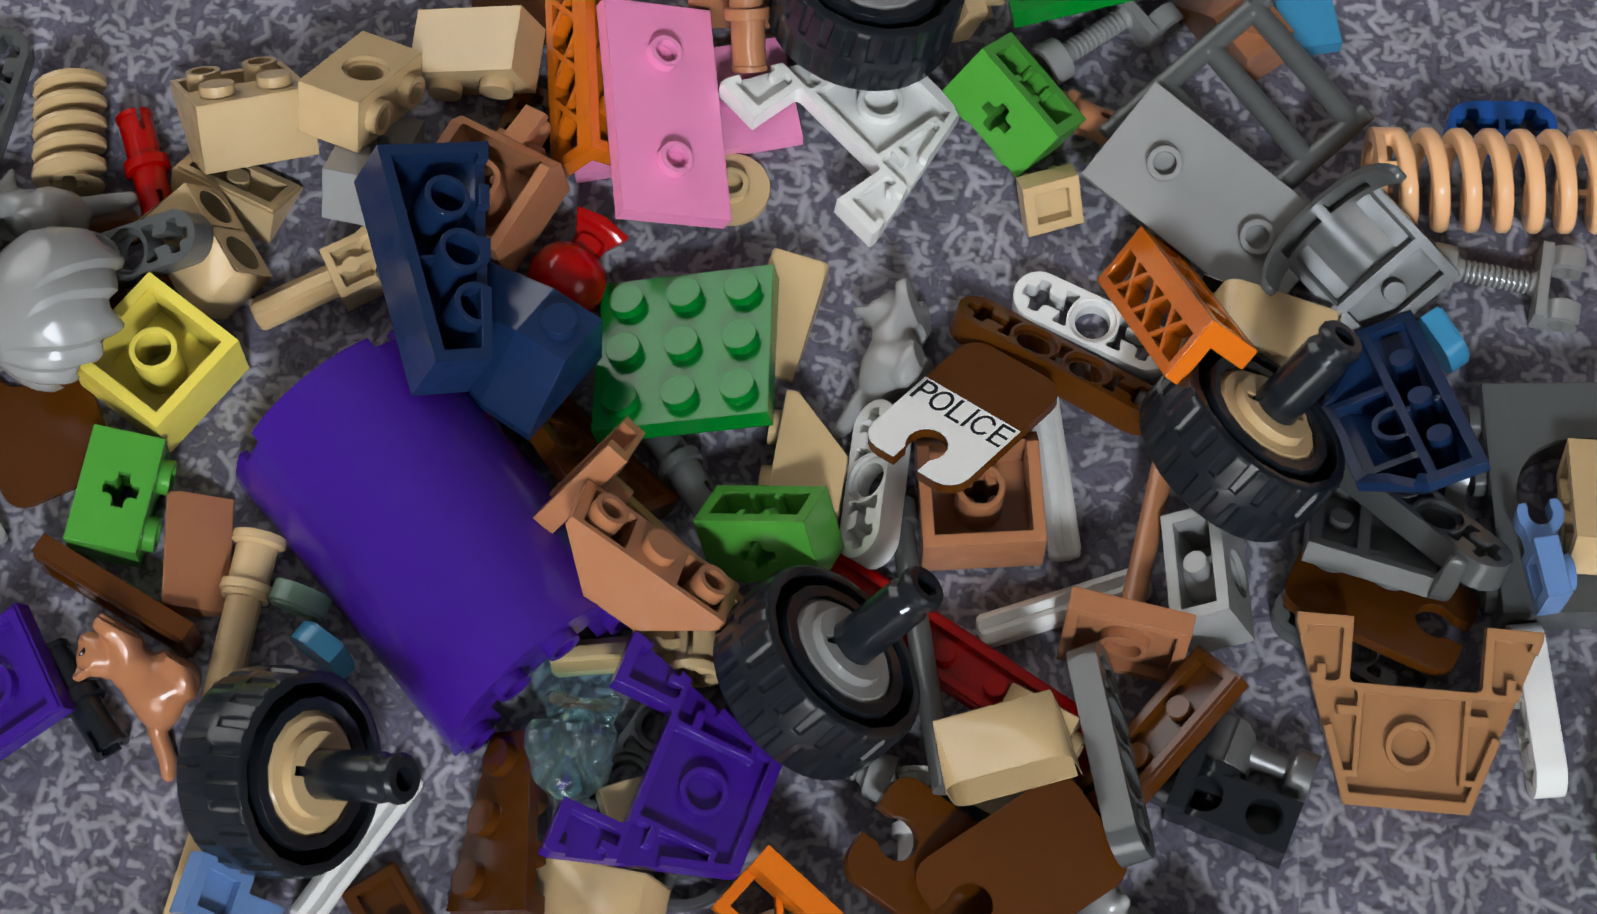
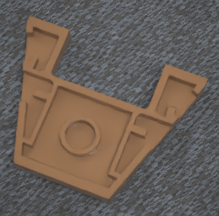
M1296 611L1295 622L1340 803L1470 816L1500 746L1501 736L1515 704L1518 703L1523 692L1521 689L1535 657L1539 655L1545 633L1484 628L1479 689L1476 692L1353 682L1350 679L1355 616Z

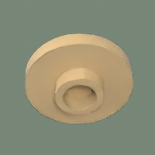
M733 153L725 155L732 221L727 226L742 225L754 220L764 211L770 198V181L764 168L748 156Z

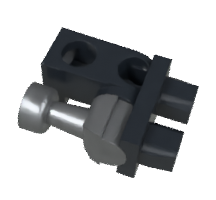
M1224 714L1183 761L1180 769H1176L1149 802L1165 809L1162 819L1179 826L1181 824L1199 835L1220 840L1255 855L1256 860L1279 869L1321 755L1299 748L1292 758L1257 741L1256 733L1251 724L1242 717L1238 718ZM1253 772L1284 781L1282 792L1287 796L1248 782L1249 773Z

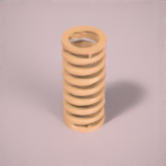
M1368 127L1366 131L1360 168L1375 163H1390L1398 166L1407 175L1406 179L1399 184L1397 204L1416 225L1419 218L1418 179L1422 161L1426 154L1431 176L1428 197L1429 227L1436 233H1443L1447 230L1451 215L1450 173L1457 154L1462 172L1459 196L1460 226L1466 233L1478 231L1481 225L1483 209L1482 170L1487 154H1489L1493 169L1490 195L1491 226L1496 233H1507L1511 229L1514 217L1515 189L1513 170L1520 153L1524 165L1521 194L1522 226L1524 231L1529 234L1539 233L1543 228L1546 215L1545 166L1549 155L1552 154L1556 167L1552 193V221L1555 231L1559 234H1569L1573 231L1577 219L1578 198H1584L1586 228L1591 234L1597 235V131L1577 129L1568 138L1559 129H1545L1536 138L1528 129L1518 128L1511 130L1505 138L1495 128H1483L1475 134L1474 138L1464 128H1451L1442 138L1432 127H1420L1412 134L1411 138L1401 127ZM1393 152L1395 154L1396 161H1390ZM1583 153L1588 171L1585 190H1578L1576 167ZM1388 185L1382 187L1389 196L1392 195L1393 187H1388Z

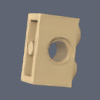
M361 31L298 80V131L359 153L374 139L383 135L391 125L407 112L415 109L421 102L425 91V80L421 76L422 52L366 31Z

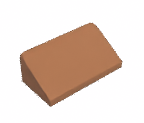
M167 491L161 600L163 605L183 617H215L222 615L226 598L220 594L219 585L221 578L228 576L233 558L234 541L231 539L235 519V501L233 499L185 491Z

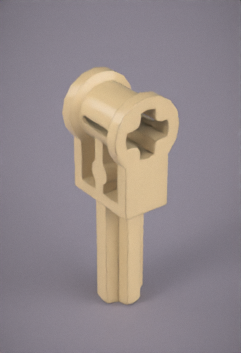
M362 226L350 236L319 249L326 264L325 266L253 298L249 305L257 325L262 330H269L341 297L347 310L351 311L383 296L384 292L381 281L376 276L375 269L377 266L366 226Z
M636 631L654 644L652 650L679 675L682 671L685 672L692 679L691 686L693 688H705L719 684L713 662V642L716 631ZM631 635L580 639L577 645L565 656L556 661L549 660L551 672L559 678L614 674Z

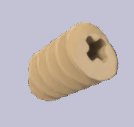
M65 68L46 73L35 81L32 89V95L35 100L32 109V116L35 121L32 129V138L35 143L31 154L34 161L31 178L37 188L56 187L73 191L80 197L98 195L105 190L107 184L100 178H97L104 174L107 169V162L103 157L99 156L105 153L107 149V141L104 137L100 136L107 128L105 117L100 115L107 108V100L105 96L101 95L107 88V79L101 73L85 68Z

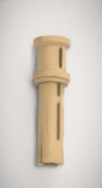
M236 527L233 529L231 539L236 543L229 574L221 578L219 585L220 594L226 599L201 698L223 677H227L233 671L247 668L261 608L268 606L270 602L268 596L272 589L270 584L278 553L285 551L287 545L286 539L280 535L251 527Z

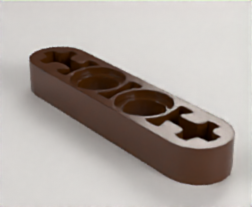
M966 296L960 300L949 326L950 334L961 345L981 342L993 346L1049 378L1055 383L1058 390L1057 396L1121 431L1141 436L1139 425L1140 408L1146 394L1153 386L992 300L979 296ZM1078 376H1081V377H1083V378H1086V379L1089 380V381H1086V380H1084V379H1082V378H1079Z

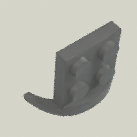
M1375 163L1361 167L1336 181L1312 200L1286 226L1273 243L1265 259L1261 273V288L1267 295L1273 296L1278 292L1285 273L1290 269L1325 307L1339 311L1338 317L1342 313L1340 322L1347 325L1355 333L1358 330L1412 311L1414 315L1456 279L1460 272L1382 188L1390 184L1402 183L1407 175L1394 164Z
M1470 478L1444 487L1441 494L1462 511ZM1340 488L1305 522L1301 561L1315 564L1320 569L1330 573L1342 572L1375 582L1378 586L1387 590H1402L1434 600L1448 601L1456 592L1468 565V561L1464 556L1455 554L1449 556L1441 568Z

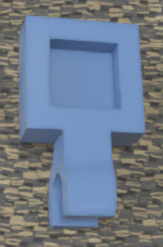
M1557 498L1549 499L1544 507L1548 520L1546 524H1537L1530 519L1526 503L1518 504L1512 515L1513 528L1520 537L1525 552L1521 562L1535 616L1560 613L1572 596L1573 590L1577 588V572L1574 560L1569 553L1563 554L1559 536L1556 534L1564 521V509Z
M191 851L169 912L172 914H283L285 909L249 893L255 878L254 876L240 873L239 870L227 868L218 862V857L207 852Z

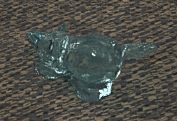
M551 690L545 695L547 719H533L527 723L524 734V750L528 756L530 774L535 783L552 797V818L558 803L564 796L582 804L583 800L591 797L608 782L615 760L613 755L619 740L614 724L623 707L622 697L616 694H608L599 698L583 699L572 696L565 690Z

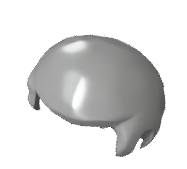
M51 226L25 232L0 252V368L17 382L31 389L43 392H56L65 388L61 384L73 383L79 379L77 372L81 365L97 362L104 355L103 340L119 333L124 328L125 324L120 316L110 307L109 302L110 298L118 291L116 271L123 268L125 261L114 241L98 232L83 228Z

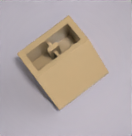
M262 56L250 58L242 62L243 68L221 71L217 66L196 67L185 72L186 78L170 80L171 92L192 160L205 175L320 154L318 138L298 131V80L301 78L282 61L277 62L275 57Z

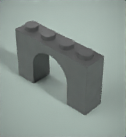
M1597 382L1482 383L1471 405H1465L1463 412L1489 460L1491 470L1471 477L1468 488L1471 497H1480L1482 518H1476L1475 521L1511 549L1513 562L1503 585L1498 590L1478 591L1480 609L1482 612H1491L1492 628L1505 629V626L1509 624L1539 622L1544 630L1597 629V575L1577 574V588L1573 590L1572 596L1561 612L1535 616L1521 558L1525 553L1523 544L1512 525V515L1518 505L1517 482L1519 475L1537 463L1551 459H1561L1568 438L1597 440Z

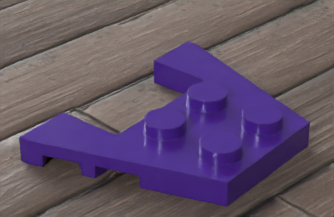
M635 631L628 639L608 687L662 712L666 720L623 822H619L564 796L558 803L537 854L550 859L733 881L742 870L782 765L763 751L731 714L724 708L720 712L691 686L692 679L685 672L682 671L679 675L652 650L654 644Z

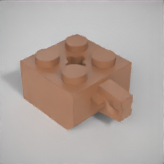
M527 104L506 130L500 127L495 132L461 115L449 122L436 142L488 141L489 160L485 164V184L489 185L490 207L486 211V237L491 238L490 262L516 272L570 190L561 163L547 157L545 149L542 148L552 131L551 124L547 121L548 116L546 113Z
M1029 432L970 487L962 492L953 494L941 493L917 480V471L928 461L943 456L947 451L946 446L934 438L915 440L914 473L919 519L921 567L929 571L1039 566L1043 564L1047 534L1037 432ZM982 495L984 503H975L971 496Z

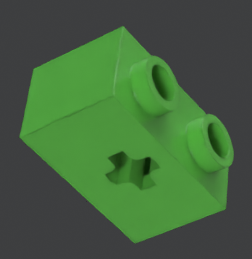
M1012 32L983 47L942 90L954 104L958 115L972 125L991 147L995 158L1002 165L1008 167L1015 177L1022 176L1046 160L1087 120Z
M94 424L63 536L68 548L85 558L137 568L142 566L145 551L156 552L163 525V518L155 516L160 495L167 496V491L173 490L178 466L177 461L170 460L171 456L166 439ZM125 489L132 490L135 498H126L122 508L116 507L113 498H121Z
M717 485L693 520L706 561L719 567L732 580L742 583L764 581L776 571L793 565H813L830 570L845 547L827 486Z

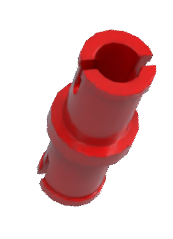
M133 107L120 112L115 117V121L119 127L127 160L123 163L125 177L134 184L142 217L172 194L167 175L171 170L169 156L161 151L153 122L152 110L147 107H140L141 118L138 119L136 109Z

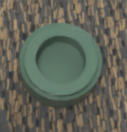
M280 577L275 579L268 596L270 603L275 607L316 623L325 621L333 602L330 597L315 589Z

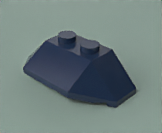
M1412 311L1356 331L1355 334L1362 344V355L1356 362L1349 363L1345 373L1328 389L1321 407L1339 436L1345 463L1358 491L1425 495L1491 470L1489 460Z

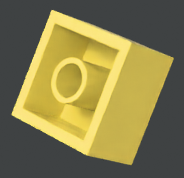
M148 272L113 309L125 324L124 328L119 333L103 340L104 355L97 362L81 365L77 374L79 376L78 380L85 389L143 434L166 439L169 452L171 453L249 369V365L237 338L152 273Z

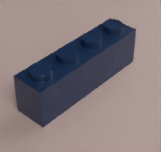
M488 141L376 145L354 181L411 396L468 392L493 359L492 288L487 286V264L491 260V238L486 237V211L490 207L489 185L485 184V164L489 160Z

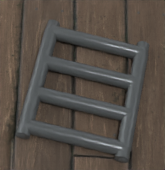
M1245 0L1115 111L1099 127V131L1105 138L1110 139L1155 81L1218 130L1181 87L1208 63L1290 158L1291 161L1274 176L1293 190L1356 137L1364 127L1374 120V116L1361 104L1357 107L1352 105L1270 10L1274 5L1272 0ZM1252 25L1336 121L1334 125L1310 145L1226 49L1229 44Z

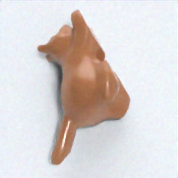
M101 612L92 624L94 631L85 632L78 637V649L76 652L77 669L72 679L79 682L89 677L111 680L117 686L137 718L146 726L147 735L158 759L163 780L167 783L175 779L177 773V756L168 732L180 720L186 704L197 697L200 689V673L194 662L173 650L165 649L159 652H150L139 633L119 620Z

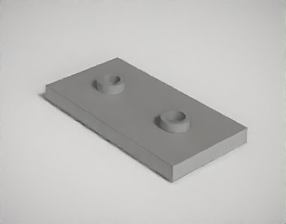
M1156 81L1081 173L1082 177L1200 271L1222 281L1242 279L1261 285L1262 268L1273 243L1286 226L1309 204ZM1290 269L1287 270L1281 281L1279 292L1288 294L1299 281V278Z

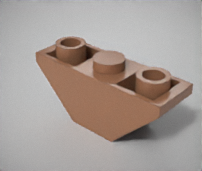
M588 479L582 485L565 523L583 596L599 605L600 608L634 631H720L727 624L726 619L732 610L740 585L729 578L719 567L709 564L676 541L669 532L659 529L626 506L620 498L606 492Z

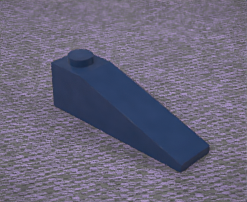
M489 261L487 264V286L492 288L493 359L470 388L469 394L483 411L527 440H530L602 358L603 320L556 289ZM376 268V269H375V270H376V276H377V277L379 278V280H380V277H379V274H378V270H377V268Z

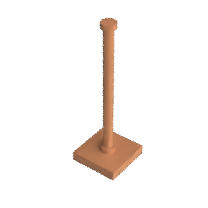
M1191 336L1181 339L1178 351ZM1153 462L1151 463L1122 596L1118 597L1073 586L1056 659L1067 661L1066 655L1068 651L1098 640L1110 659L1114 673L1164 684L1185 660L1193 634L1196 615L1146 603L1162 531L1160 516L1166 513L1171 487L1158 472Z

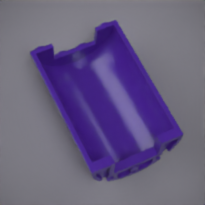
M391 330L387 335V338L390 340L389 342L374 346L366 338L332 356L292 386L267 411L251 432L258 443L251 454L248 450L240 453L236 466V478L238 484L277 533L286 539L287 545L327 596L333 600L335 606L454 756H457L463 750L466 754H470L483 747L494 736L496 732L494 726L504 718L493 704L497 700L506 702L523 691L531 680L529 674L547 659L556 661L569 653L579 642V632L588 626L598 638H601L608 631L610 634H616L627 626L600 608L599 605L583 596L565 523L552 534L533 519L535 514L552 498L549 495L553 489L552 485L497 419L477 405L470 396L469 391L411 396L394 330Z

